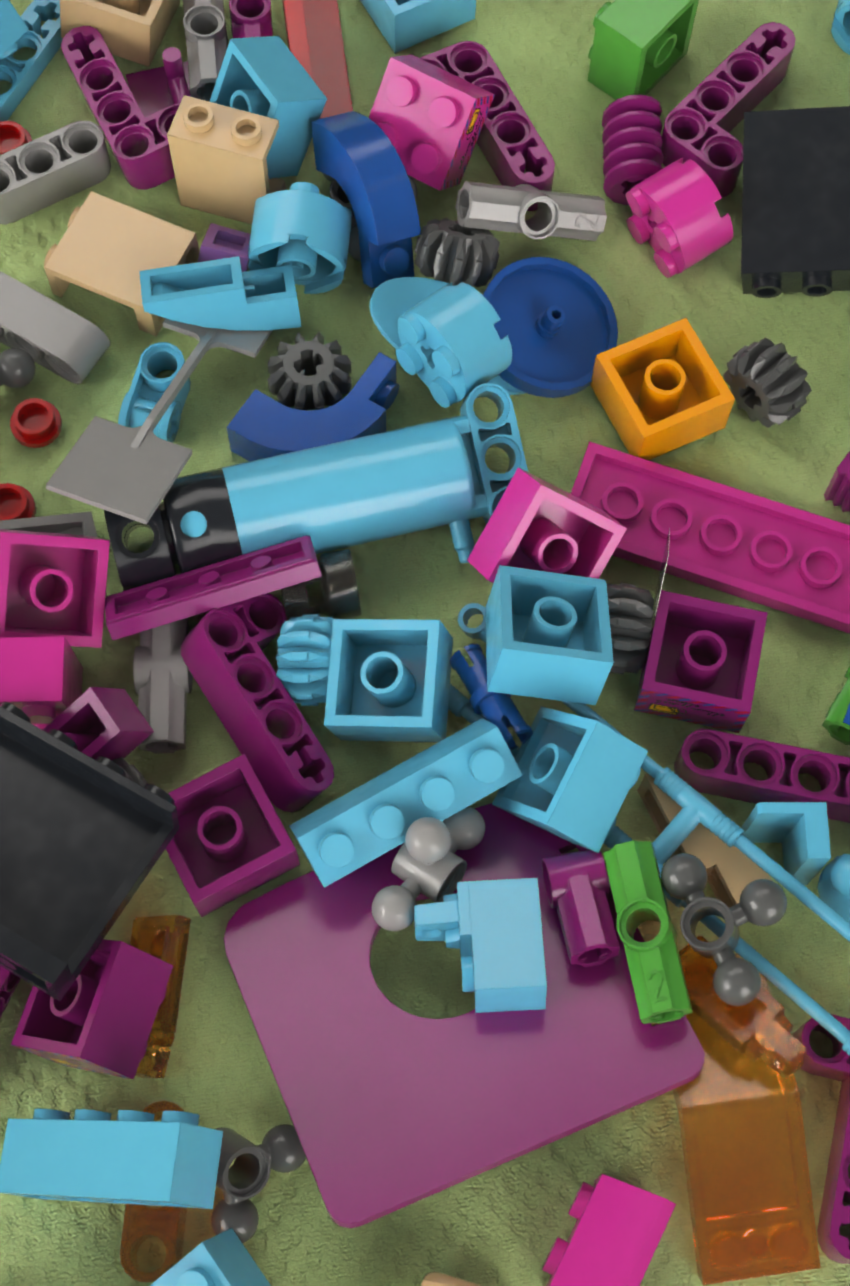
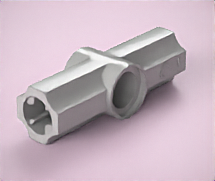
M183 0V26L187 46L191 97L210 101L228 47L223 0Z
M465 181L461 190H458L455 206L457 210V223L461 227L523 233L535 240L552 236L596 241L598 236L604 232L607 219L605 200L599 196L539 190L529 184H519L512 187ZM538 202L536 214L532 218L525 220L527 209L532 204Z
M188 618L140 632V646L135 647L133 659L134 687L136 694L139 695L138 709L154 731L138 746L140 750L162 754L186 749L187 693L192 691L193 675L182 658L181 644L188 635Z

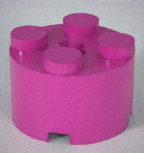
M683 158L676 160L638 183L626 193V199L633 216L626 220L628 229L636 242L643 244L647 241L655 251V263L660 272L667 278L682 273L724 247L733 239V225L729 213L720 217L714 204L722 199L717 187L708 174L691 159L684 163Z

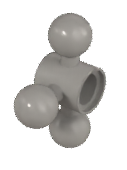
M468 806L443 821L433 817H423L410 825L406 832L405 842L396 854L391 867V872L404 882L401 886L391 885L381 889L375 895L372 902L373 918L381 928L396 932L409 927L414 921V906L417 905L416 898L420 893L435 903L443 902L444 895L453 894L457 888V882H461L467 868V862L454 853L457 849L469 850L474 848L481 842L485 834L484 819L476 809Z

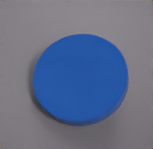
M530 257L518 260L500 270L482 294L501 319L494 324L500 340L508 335L512 346V362L499 376L513 387L525 393L545 398L570 396L584 390L592 382L591 378L596 355L617 346V320L609 298L591 276L568 262L549 257Z

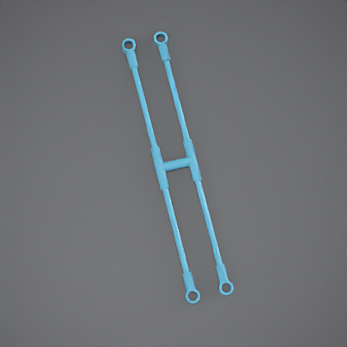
M479 603L465 605L458 614L459 626L470 638L481 639L486 643L485 607ZM482 614L483 622L476 628H469L467 626L471 616ZM450 683L448 710L456 717H464L471 724L484 718L473 711L469 704V699ZM561 701L578 716L597 720L621 734L586 704ZM519 747L510 750L514 759L520 749ZM646 755L641 768L654 778V785L658 786L659 789L682 807L681 811L653 842L660 876L663 864L695 827L701 823L726 843L727 846L738 848L850 942V923L745 837L743 835L744 830L739 825L731 821L729 817L692 786L688 785L675 772L671 771L668 767L662 768ZM615 826L611 835L603 844L612 849L616 844L632 841V838L628 837L618 826ZM664 889L666 898L675 904L676 907L683 906L686 908L685 900L672 897ZM709 915L700 920L719 938L723 935L726 924L715 915ZM739 936V941L734 951L743 959L751 962L758 972L843 1044L842 1050L850 1056V1030Z

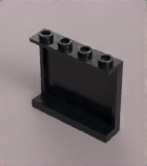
M850 106L744 112L741 249L743 294H753L759 298H773L781 293L802 292L807 296L819 297L828 295L832 291L850 290Z
M3 702L0 705V966L61 1002L179 830L177 807L174 805L173 798L161 788L149 783L144 787L126 778L124 770L115 762L103 756H98L95 760L78 751L76 743L67 735L56 729H50L48 732L41 730L31 724L30 718L22 710L8 702Z

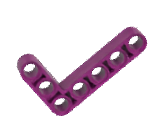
M699 729L692 732L684 740L674 762L675 774L700 793L754 804L759 802H826L828 819L850 823L849 757L711 729ZM693 752L707 754L713 760L714 768L701 769L696 767L692 763L689 754ZM756 763L765 769L768 779L764 781L752 779L746 774L744 764ZM798 774L814 776L821 786V791L811 792L805 789L800 784Z

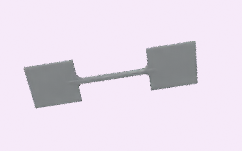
M165 318L163 321L164 328L193 337L199 343L152 409L143 425L130 428L95 416L47 482L46 489L147 525L192 455V449L158 438L153 433L154 428L209 349L223 347L255 358L273 330L236 331L206 328Z

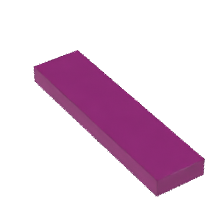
M307 535L106 596V626L112 641L208 612L214 608L218 609L322 577L311 537Z

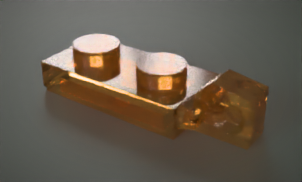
M178 914L136 917L133 920L130 945L173 965L166 986L165 998L157 1011L147 1040L145 1055L139 1063L135 1075L140 1078L164 1079L171 1052L169 1047L172 1046L175 1038L174 1033H176L191 923L190 918Z
M699 935L697 937L700 941L708 942L703 936ZM689 944L679 951L692 1010L741 1055L745 1054L753 1062L762 1057L768 1066L786 1080L804 1065L803 1059L806 1047L790 1034L793 1025L784 1016V1006L762 987H760L756 998L746 1005L733 1006L725 1003L717 996L713 987V975L718 967L715 960L701 957Z

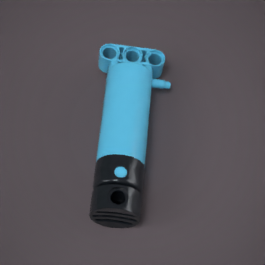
M483 383L476 386L463 400L459 416L177 477L147 525L104 510L123 591L177 575L175 564H178L180 573H185L306 535L311 537L315 553L319 554L449 524L454 549L458 553L459 562L464 564L469 563L467 559L475 546L469 520L483 517L487 525L517 468L519 467L527 472L528 468L513 402L509 393L502 386L495 383ZM487 397L496 404L498 408L496 421L484 422L475 415L473 410L475 399ZM498 447L507 453L509 468L506 473L498 474L487 467L485 454L488 448ZM139 527L151 529L154 533L152 546L142 553L131 552L128 548L129 534Z

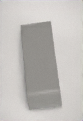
M90 121L73 122L0 155V224L13 223L105 180L110 173L111 163L102 129Z
M0 272V342L10 348L25 350L32 356L34 362L75 384L82 383L110 347L108 337L89 320L11 276Z

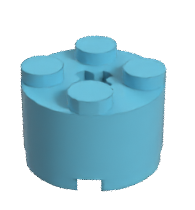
M294 182L291 184L290 190L276 191L257 198L254 206L248 248L249 270L292 264L295 284L305 285V294H319L335 289L342 283L346 270L353 216L352 211L337 201L319 194V188L309 182Z
M453 282L447 284L403 313L397 321L398 335L401 347L396 349V357L399 364L408 374H417L429 388L434 400L444 408L466 398L476 386L489 382L506 370L512 362V346L508 335L500 340L494 324L501 320L497 312L478 290L463 282L455 287L452 286Z

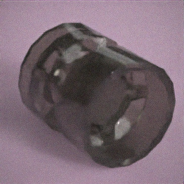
M350 549L320 554L318 564L322 577L281 589L287 620L290 617H302L303 614H326L333 619L361 616L358 586ZM319 581L322 596L307 597L306 584Z

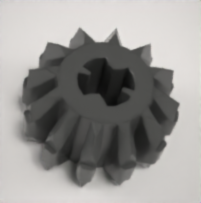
M448 218L442 220L433 219L423 226L421 235L417 238L415 265L424 276L433 277L434 280L446 283L453 282V286L461 282L472 287L485 286L488 280L491 279L493 270L497 267L500 242L489 230L461 227L457 221Z
M298 332L295 337V345L280 341L277 347L278 356H271L268 361L270 376L267 381L269 391L272 395H277L278 402L287 407L295 406V409L305 411L308 409L320 410L325 405L332 406L341 401L342 395L349 394L352 387L351 377H349L351 361L348 355H342L341 346L337 340L324 345V337L320 332L314 336L312 341H305V338Z
M764 338L759 342H753L748 347L745 345L727 363L728 370L723 375L725 382L730 386L729 389L738 403V409L746 411L752 422L759 420L767 428L774 424L780 425L786 419L789 421L801 411V407L807 403L806 397L812 391L810 385L804 380L808 375L807 371L799 367L796 362L797 356L792 357L787 353L784 344L774 345L771 340Z
M607 584L614 660L610 673L624 674V672L637 674L643 667L644 661H646L652 630L654 599L649 590L638 588L633 584Z

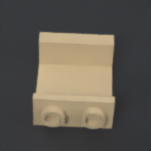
M184 95L167 133L180 205L252 225L256 199L272 192L286 190L285 180L279 178L269 179L266 159L278 131L279 120Z
M91 191L83 205L73 210L68 221V229L59 244H54L47 252L44 269L54 295L62 297L70 283L134 308L139 330L157 337L165 318L144 312L139 271L196 263L199 258V247L195 232Z

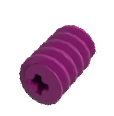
M628 95L609 104L603 112V174L605 176L603 189L606 196L615 203L629 205L626 193L638 183L663 169L661 166L664 159L661 151L663 138L660 134L662 130V121L660 119L662 107L659 101L651 96Z

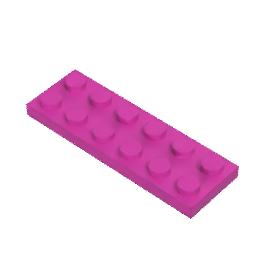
M589 442L571 494L603 510L627 528L612 556L660 571L670 528L669 556L665 573L850 634V525Z

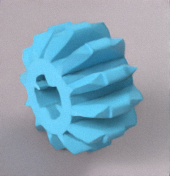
M303 614L302 617H290L289 620L284 621L280 628V636L277 639L278 653L275 657L278 666L276 676L281 680L294 703H301V706H318L319 703H326L333 626L332 617H320L319 614Z

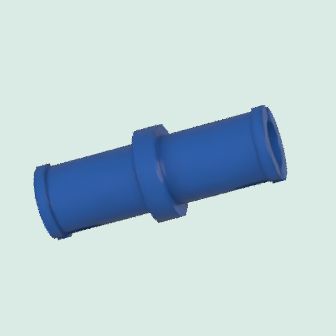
M470 644L464 646L474 666L470 667L460 650L453 654L450 659V665L457 672L471 695L469 699L470 706L476 714L483 715L485 720L498 726L510 750L518 748L508 728H513L522 744L531 738L533 730L525 722L510 698V694L487 692V663L480 645Z

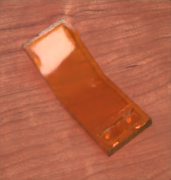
M735 954L736 958H742L739 954ZM701 958L681 961L693 1013L685 1016L700 1041L705 1054L703 1069L699 1076L693 1081L673 1089L679 1114L698 1277L703 1285L818 1269L820 1268L800 1092L767 980L759 972L761 987L756 998L746 1005L733 1006L722 1001L714 990L713 975L718 967L715 960Z

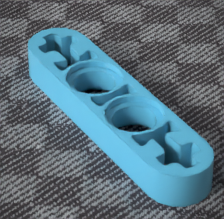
M34 0L21 15V19L28 30L16 41V50L8 57L0 60V81H8L12 84L7 92L0 94V122L7 121L61 47L63 38H61L60 0ZM30 47L36 50V54L28 60L13 58V54L18 49Z

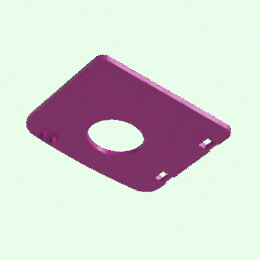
M490 803L474 808L482 815L485 822V834L481 842L472 849H457L454 853L467 862V868L461 882L538 878L547 980L546 1009L475 1013L474 1009L456 1017L430 1019L405 1012L386 998L377 986L370 966L372 946L381 928L374 920L371 908L375 895L381 889L391 885L401 886L404 882L391 872L394 858L403 844L325 888L314 871H311L244 904L229 920L223 938L227 960L327 1212L333 1222L345 1228L360 1227L685 1085L699 1076L703 1069L705 1054L686 1016L679 1020L652 1026L651 1023L643 1024L640 1020L624 944L617 932V912L609 877V897L607 901L620 946L619 955L607 960L604 964L584 968L582 965L570 964L557 908H551L546 894L542 872V858L561 855L575 848L578 851L588 849L555 836ZM420 893L416 898V902L429 898ZM637 927L634 933V940L645 942Z

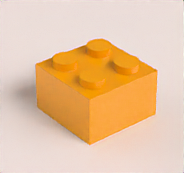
M687 318L597 354L595 358L590 386L630 455L651 460L725 428L735 398Z

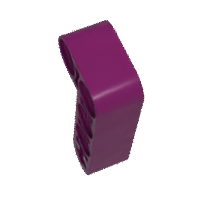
M775 22L765 23L758 27L667 115L662 132L663 145L661 149L664 156L662 164L665 167L680 158H683V163L691 159L708 174L722 198L733 192L743 164V145L730 132L744 119V112H751L785 78L796 40L793 31L789 27Z
M80 26L70 30L62 39L61 49L97 124L102 129L103 135L127 182L134 188L147 190L175 178L167 133L180 103L170 105L145 117L101 33L91 26Z
M463 41L420 57V59L495 94L476 143L501 185L515 187L519 184H529L539 190L552 191L555 169L554 159L488 50L477 42ZM538 202L532 204L527 211H536L538 209Z
M266 593L218 609H212L184 638L181 644V655L241 754L245 753L269 800L282 811L293 813L303 809L332 784L334 767L262 652L280 633L282 624L287 620V613L283 604L275 596Z
M831 1014L850 1030L849 1018ZM811 1018L796 1030L790 1041L792 1058L802 1070L810 1074L842 1082L817 1229L818 1242L821 1250L829 1259L840 1264H850L849 1239L839 1233L840 1226L850 1224V1205L844 1206L842 1203L844 1201L850 1204V1179L848 1177V1166L850 1163V1056L842 1050L843 1044ZM811 1031H820L830 1038L833 1044L831 1058H822L812 1050L809 1044Z

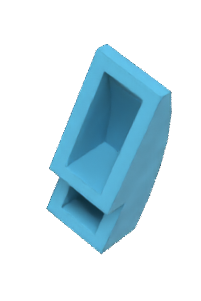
M236 256L139 271L144 312L186 324L236 331H270L302 327L292 264L242 272L240 257Z

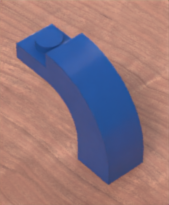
M355 111L311 121L316 170L332 177L339 183L346 193L355 215L359 235L363 283L371 288H376L383 282L394 278L414 277L412 237L421 235L418 209L407 172L390 139L375 122Z
M379 352L347 396L338 403L320 410L305 411L293 409L255 389L226 427L231 451L248 461H254L386 432V410L393 404L400 387L396 383V361Z

